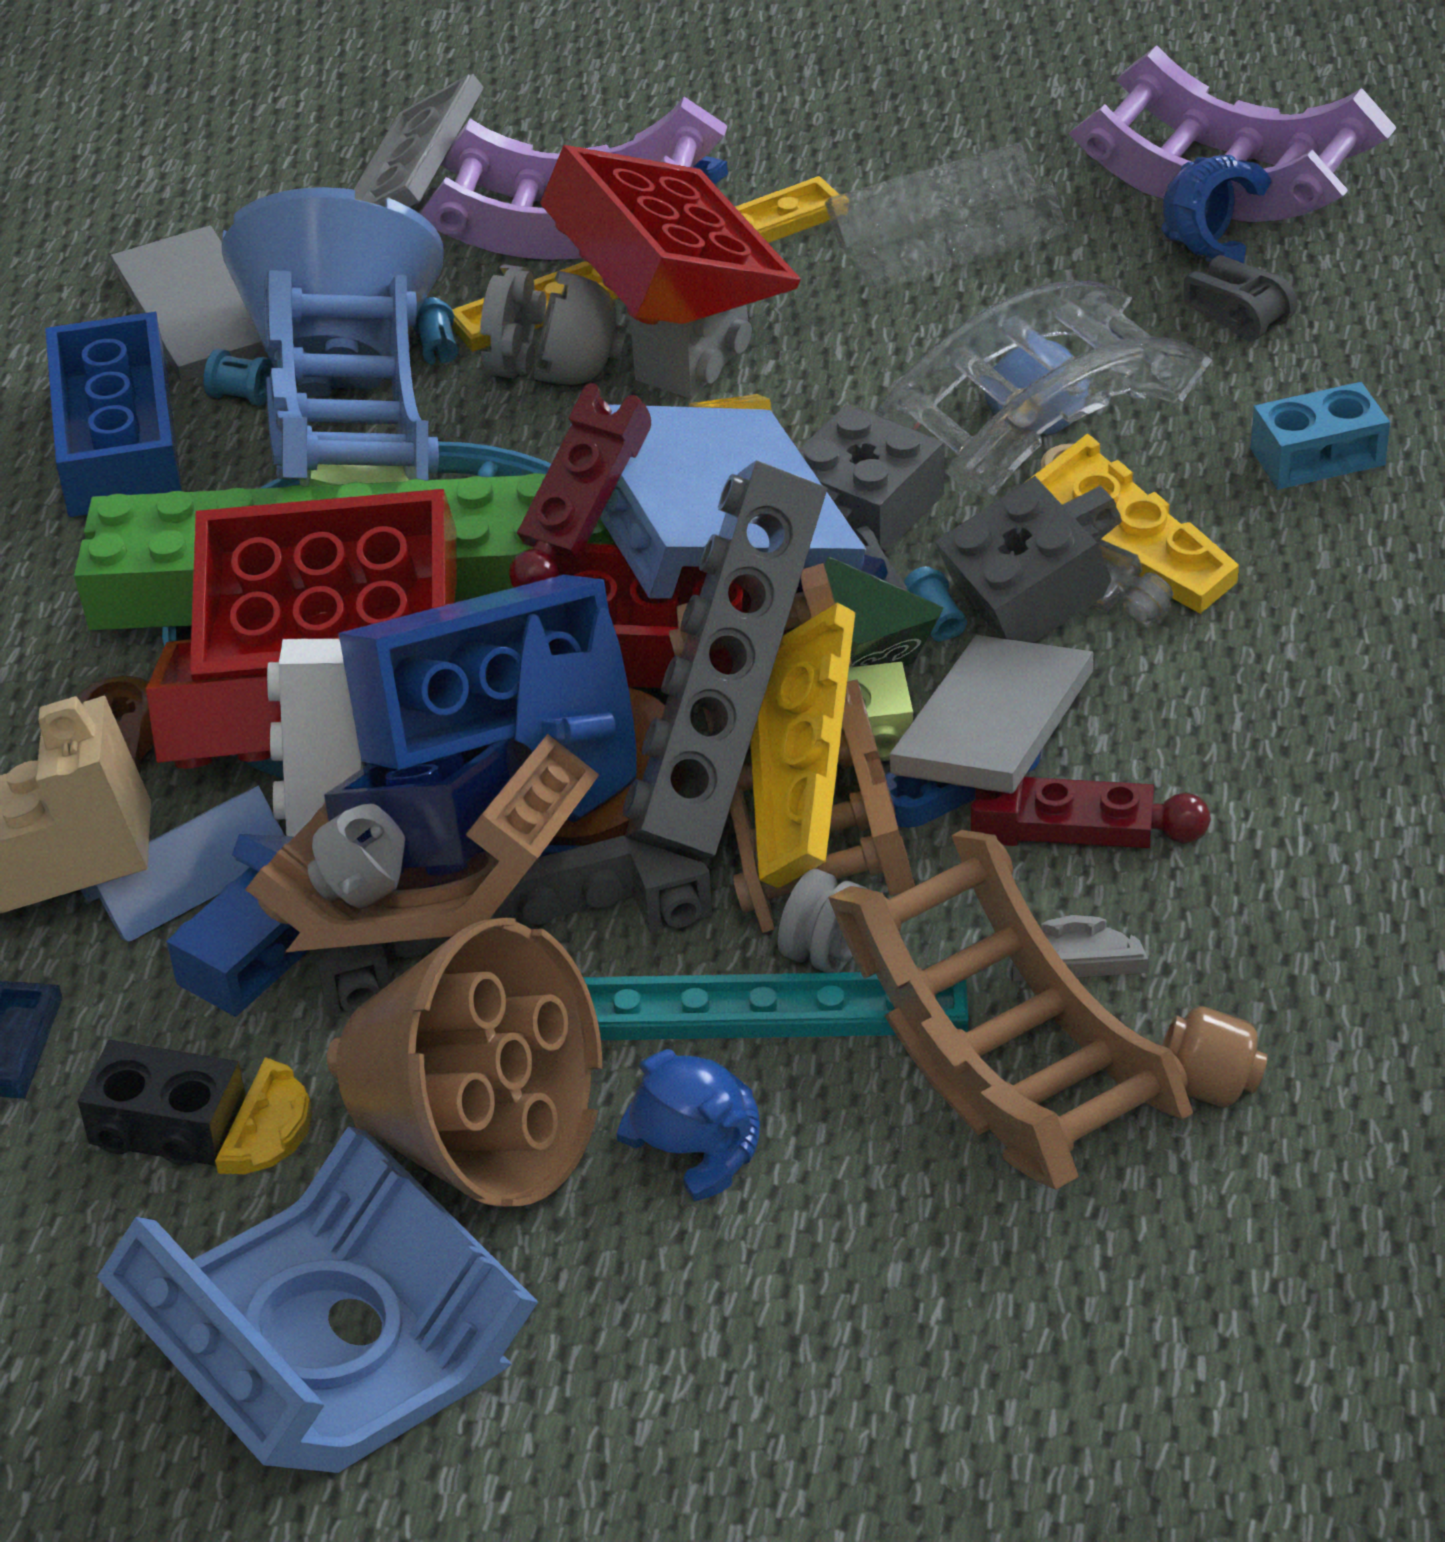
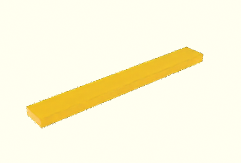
M820 176L735 206L768 243L847 214V201ZM587 261L559 270L593 280L607 290L613 300L619 298L615 292L603 284V278ZM558 271L534 279L535 291L545 292L546 310L551 292L558 294L563 292L564 284H559L555 281ZM484 298L452 309L454 319L451 328L472 352L491 346V336L480 334ZM543 322L540 325L535 324L534 329L542 327Z

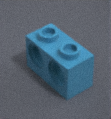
M1357 382L1254 405L1250 449L1278 490L1386 465L1390 421L1364 384Z

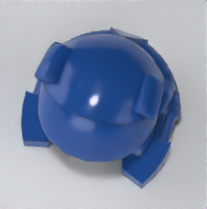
M1218 155L1211 158L1197 157L1194 162L1185 163L1181 167L1180 172L1168 184L1163 199L1165 222L1162 223L1161 228L1164 235L1177 244H1185L1193 254L1206 256L1205 261L1211 262L1218 255H1222L1244 263L1246 246L1243 243L1236 241L1219 243L1217 241L1228 228L1234 212L1235 194L1231 180L1240 183L1248 194L1264 196L1272 182L1270 176L1257 163L1243 160L1238 161L1232 155Z
M670 1049L657 1052L641 1061L638 1066L644 1073L643 1081L621 1119L616 1134L617 1141L634 1148L644 1146L645 1142H647L650 1146L668 1153L704 1152L703 1161L696 1167L687 1169L683 1177L684 1187L694 1201L709 1198L730 1187L733 1175L743 1164L750 1163L753 1158L760 1136L759 1112L753 1098L752 1089L725 1067L713 1060L697 1056H676L674 1051Z

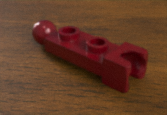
M589 383L583 388L569 416L572 425L517 531L523 543L533 548L519 553L511 562L509 578L513 588L559 576L557 563L555 562L557 555L576 561L579 560L630 457H637L651 429L649 410L637 396H627L620 408L612 414V410L607 402L600 397V389L597 384Z
M1023 777L1014 793L1011 794L976 788L975 801L971 804V831L996 835L997 840L1005 846H1017L1019 840L1150 848L1151 829L1162 830L1170 839L1186 844L1194 842L1205 835L1211 817L1206 802L1198 796L1187 792L1170 797L1164 804L1153 803L1154 784Z

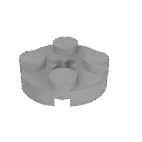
M502 265L499 268L504 276H492L484 298L480 334L491 336V352L481 351L482 363L485 371L491 376L515 378L517 375L529 376L535 364L536 356L535 346L532 343L535 324L540 325L544 320L546 295L543 291H535L533 274L528 268Z

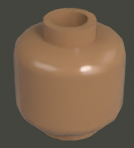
M1203 1006L1192 1009L1185 1018L1177 1015L1174 1016L1162 1044L1163 1047L1172 1049L1173 1054L1179 1059L1185 1069L1188 1079V1085L1185 1088L1187 1096L1224 1108L1233 1105L1243 1090L1253 1094L1257 1091L1268 1058L1266 1053L1257 1051L1258 1035L1253 1024Z

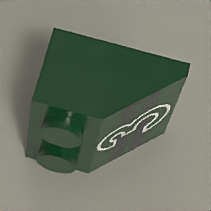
M828 556L824 567L835 603L838 602L855 612L850 654L853 666L850 667L902 662L904 667L914 663L938 621L943 607Z

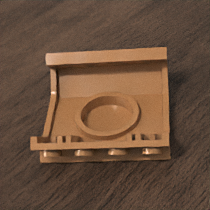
M547 734L468 832L425 838L405 836L403 861L396 890L370 907L361 909L348 904L342 898L336 901L325 899L314 888L308 875V864L315 859L312 843L313 835L318 828L344 811L364 805L340 787L333 797L323 804L292 840L285 844L266 866L264 865L245 890L258 899L260 907L269 917L280 923L290 924L300 932L286 952L452 937L473 923L491 918L538 859L598 778L599 774ZM370 828L357 838L359 842L363 843L372 837ZM455 879L454 881L428 888H422L425 886Z

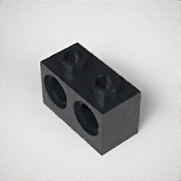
M108 1040L77 1102L88 1143L96 1145L104 1151L113 1154H125L131 1151L160 1156L171 1163L182 1166L191 1165L194 1162L216 1166L215 1160L245 1100L246 1093L239 1061Z

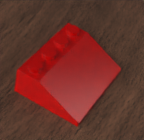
M563 145L540 204L556 222L555 227L561 233L567 235L578 248L579 256L595 268L603 278V284L616 293L627 306L628 314L637 321L649 325H656L659 321L685 324L798 288L801 278L701 169Z
M434 489L197 510L195 512L190 676L192 680L266 675L268 662H279L283 639H339L338 633L453 604L457 584L456 526L445 490Z
M191 639L166 642L146 687L157 763L174 761L175 767L187 769L208 765L213 761L212 757L237 754L238 760L244 762L261 761L271 758L270 727L271 722H281L280 701H269L267 674L193 681L190 676Z

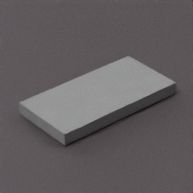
M474 74L464 76L399 112L355 186V200L374 203L384 207L387 198L408 207L420 202L484 88Z
M211 225L111 255L114 270L140 314L157 312L165 356L181 382L204 375L207 359L211 352L217 348L229 351L232 357L249 360L268 355L223 261L222 242Z
M975 635L891 751L890 773L898 776L1010 794L1014 793L1092 674L1093 652Z

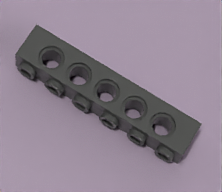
M758 460L747 466L738 475L731 474L727 479L718 504V510L726 513L719 536L716 534L711 535L700 560L699 570L707 573L700 596L694 594L691 597L682 617L680 630L688 634L681 657L675 655L671 659L663 678L661 691L669 695L662 718L655 717L652 720L643 742L642 754L650 756L642 780H634L625 799L623 816L630 818L625 837L697 861L715 856L828 487ZM748 524H756L765 530L769 538L768 552H761L750 544L747 537ZM730 583L738 584L748 592L751 599L749 613L740 612L732 606L728 597ZM712 643L723 646L730 653L732 658L730 674L720 673L712 666L709 659V650ZM693 704L701 705L711 713L714 726L710 736L702 735L693 728L690 721V711ZM675 765L686 768L694 778L695 788L690 798L680 796L672 787L670 777Z

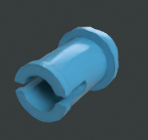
M434 297L424 300L416 314L415 326H412L414 331L420 335L423 357L431 365H434L436 361L433 350H436L440 363L452 362L458 355V346L454 340L451 328L454 313L448 304Z
M920 567L912 571L904 581L908 591L943 607L941 615L931 631L932 638L940 642L960 636L966 628L967 620L948 592L949 581L943 572L934 570L931 567Z

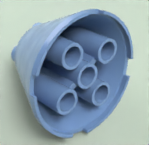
M329 187L282 191L247 204L234 214V224L229 230H223L221 245L223 261L264 348V280L268 270L292 271V288H301L302 294L389 297V284L395 275H407V291L416 292L418 312L441 273L444 256L443 242L439 233L420 213L389 198L385 200L384 207L374 203L355 200V190ZM301 317V322H292L293 347H303V353L390 356L389 319ZM267 352L273 367L277 368L276 352ZM303 376V381L296 382V384H298V392L306 393L307 397L328 396L331 393V389L338 388L373 389L381 385L382 379Z

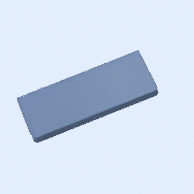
M258 785L149 841L147 870L80 890L88 902L100 898L120 938L129 942L220 894L227 884L235 881L249 866L236 861V857L232 856L239 834L285 835L277 820L274 819V814Z

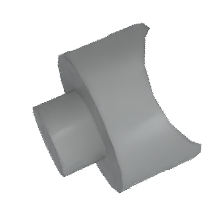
M364 804L346 810L318 828L313 835L312 849L315 859L308 864L310 881L317 892L329 901H336L342 898L348 904L360 909L370 907L396 890L401 873L406 838L391 816L377 805ZM370 828L372 837L363 843L359 842L357 838Z

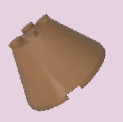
M516 918L482 920L460 930L358 1007L349 1018L341 1037H336L332 1040L327 1052L328 1068L331 1074L338 1078L342 1100L348 1113L354 1120L356 1128L366 1130L372 1137L377 1138L474 1200L499 1207L524 1206L542 1200L556 1191L574 1171L589 1143L598 1110L588 1109L591 1070L602 1069V1048L598 1020L592 998L580 970L565 948L544 929H530L515 922Z

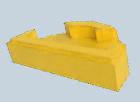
M266 1057L264 1058L215 1160L218 1174H248L272 1167L294 1153L308 1134L312 1117L310 1098L305 1087L294 1077L293 1070L288 1065Z

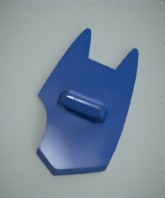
M604 607L597 608L587 651L552 655L539 617L534 614L529 615L527 618L520 651L521 663L516 708L515 741L524 744L533 752L546 735L549 734L599 774L598 778L567 818V820L573 823L614 798L629 787L636 778V740L630 693L616 631L610 614Z

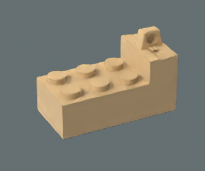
M77 696L40 707L38 721L41 736L38 761L24 762L14 767L9 773L0 775V914L148 869L151 799L105 696L85 701L83 704Z

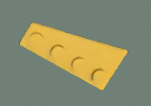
M1088 433L1032 476H1036L1062 505L1101 485L1114 499L1122 520L1119 525L1098 542L1104 560L1199 614L1237 583L1239 564L1192 523H1179L1169 514V503L1156 492L1147 495L1133 482V472L1119 460L1111 463L1100 454V443Z
M838 602L782 636L750 740L759 880L777 889L826 862L855 612Z

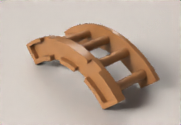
M824 563L803 569L800 577L803 592L795 594L784 630L800 626L835 604ZM688 603L676 606L679 628L669 631L674 654L681 657L688 635L680 630L682 617ZM712 643L709 652L723 649L724 647ZM850 658L849 667H850V666H853V665H852L851 658ZM856 679L847 682L842 721L844 729L841 730L837 764L841 763L842 769L854 766L860 791L849 793V801L832 805L829 833L858 825L859 831L870 828L872 835L860 838L861 845L828 854L826 862L814 869L830 873L835 876L836 880L869 871L871 877L883 873L889 894L893 896L914 887L915 883L904 842L898 829L894 805L859 682ZM703 707L711 735L714 726L711 713ZM751 762L742 766L730 805L743 869L742 873L733 875V881L743 913L755 910L761 931L764 933L775 930L769 899L791 893L802 876L779 889L759 880L756 828L752 827L743 792L753 789Z
M961 830L951 835L961 859L960 864L890 899L884 897L882 892L849 886L829 896L828 899L863 978L866 979L874 974L877 975L895 1008L884 1016L929 1083L977 1135L990 1129L1008 1147L1002 1151L1003 1159L1033 1180L1056 1190L1079 1177L1070 1152L1074 1148L1073 1142L1143 1103H1147L1164 1113L1180 1119L1193 1114L1185 1090L1188 1085L1187 1075L1183 1065L1173 1054L1172 1049L1151 1042L1121 1023L1086 990L1069 970L1029 910L1012 876L1013 865L1011 858L1004 846L997 840L996 835ZM973 888L996 933L924 970L916 967L899 933L901 924ZM1010 956L1036 996L968 1032L956 1029L937 1002L935 995ZM1052 1018L1082 1047L1078 1051L1014 1085L1005 1082L980 1057ZM1102 1069L1118 1083V1085L1061 1116L1038 1105Z

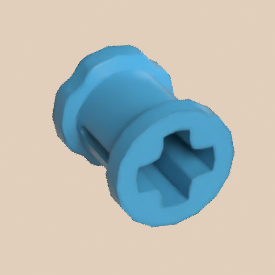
M217 348L211 352L205 365L203 379L205 392L211 398L220 399L225 394L247 398L252 405H264L267 401L266 377H270L271 368H274L272 362L267 357H257L255 360L232 357L229 351Z

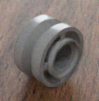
M819 869L806 872L794 887L783 910L778 931L780 954L800 963L810 958L812 966L825 973L840 972L852 957V953L842 934L828 897L849 886L867 888L851 881H844L838 885L834 875Z

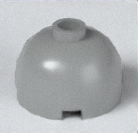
M558 271L555 281L559 284H564L562 294L554 292L550 294L537 352L543 354L541 360H546L547 364L546 369L535 367L534 380L555 385L575 386L587 383L601 374L609 357L619 359L624 343L626 326L616 324V305L609 292L601 285L580 275Z

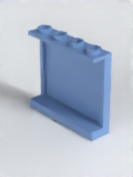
M608 404L610 409L612 410V414L616 412L621 406ZM646 406L651 416V429L637 457H630L600 518L648 598H672L682 566H700V560L712 534L719 536L726 513L718 510V504L724 485L731 474L738 475L739 472L758 460L822 485L771 410ZM826 492L804 567L825 564L828 556L861 570L866 548ZM748 524L747 537L750 544L761 552H768L769 538L765 530L756 524Z

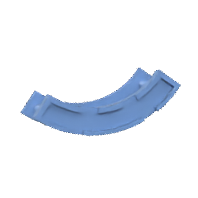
M268 270L264 280L265 352H276L277 368H271L270 377H266V393L273 464H278L276 474L279 479L305 480L307 478V470H317L318 464L403 466L408 480L421 479L428 481V473H437L439 463L438 438L428 437V421L421 420L413 392L408 326H415L417 300L416 292L407 291V275H395L389 284V297L302 294L301 288H292V271ZM301 317L389 319L390 356L303 353V347H293L292 322H301ZM303 376L391 379L393 401L307 399L306 393L297 392L296 382H302ZM307 422L395 424L396 434L312 432V428L307 426Z

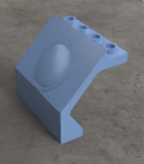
M350 1126L347 1127L305 1193L286 1210L193 1260L156 1220L135 1217L97 1276L99 1281L263 1465L339 1473L471 1393L511 1366L512 1363L503 1354L538 1303L366 1130ZM343 1299H356L367 1303L377 1312L381 1319L382 1330L380 1336L373 1343L367 1345L347 1343L339 1338L331 1329L328 1317L331 1307Z

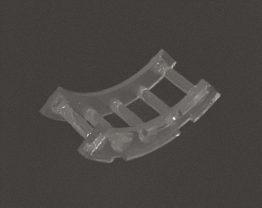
M1070 280L1054 282L1030 288L1007 297L982 310L958 326L934 345L903 377L897 379L890 386L887 397L875 413L883 419L915 431L922 424L957 454L956 459L945 473L960 486L989 499L997 493L1011 474L1042 445L1039 435L1062 418L1071 424L1091 412L1108 406L1111 396L1126 393L1133 399L1155 398L1177 405L1184 401L1213 359L1199 348L1184 341L1149 335L1122 314L1133 297L1118 288L1095 281ZM1057 335L1079 336L1093 347L1094 350L1070 358L1045 337ZM1019 346L1050 372L1027 388L1018 389L987 364V362L1009 349ZM966 377L1003 406L975 436H971L936 407Z

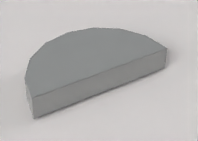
M1070 915L1047 920L1041 924L1042 932L1075 977L1148 973V957L1140 940L1130 935L1129 939L1123 933L1106 927V919L1094 916ZM1014 964L1013 982L1025 981Z

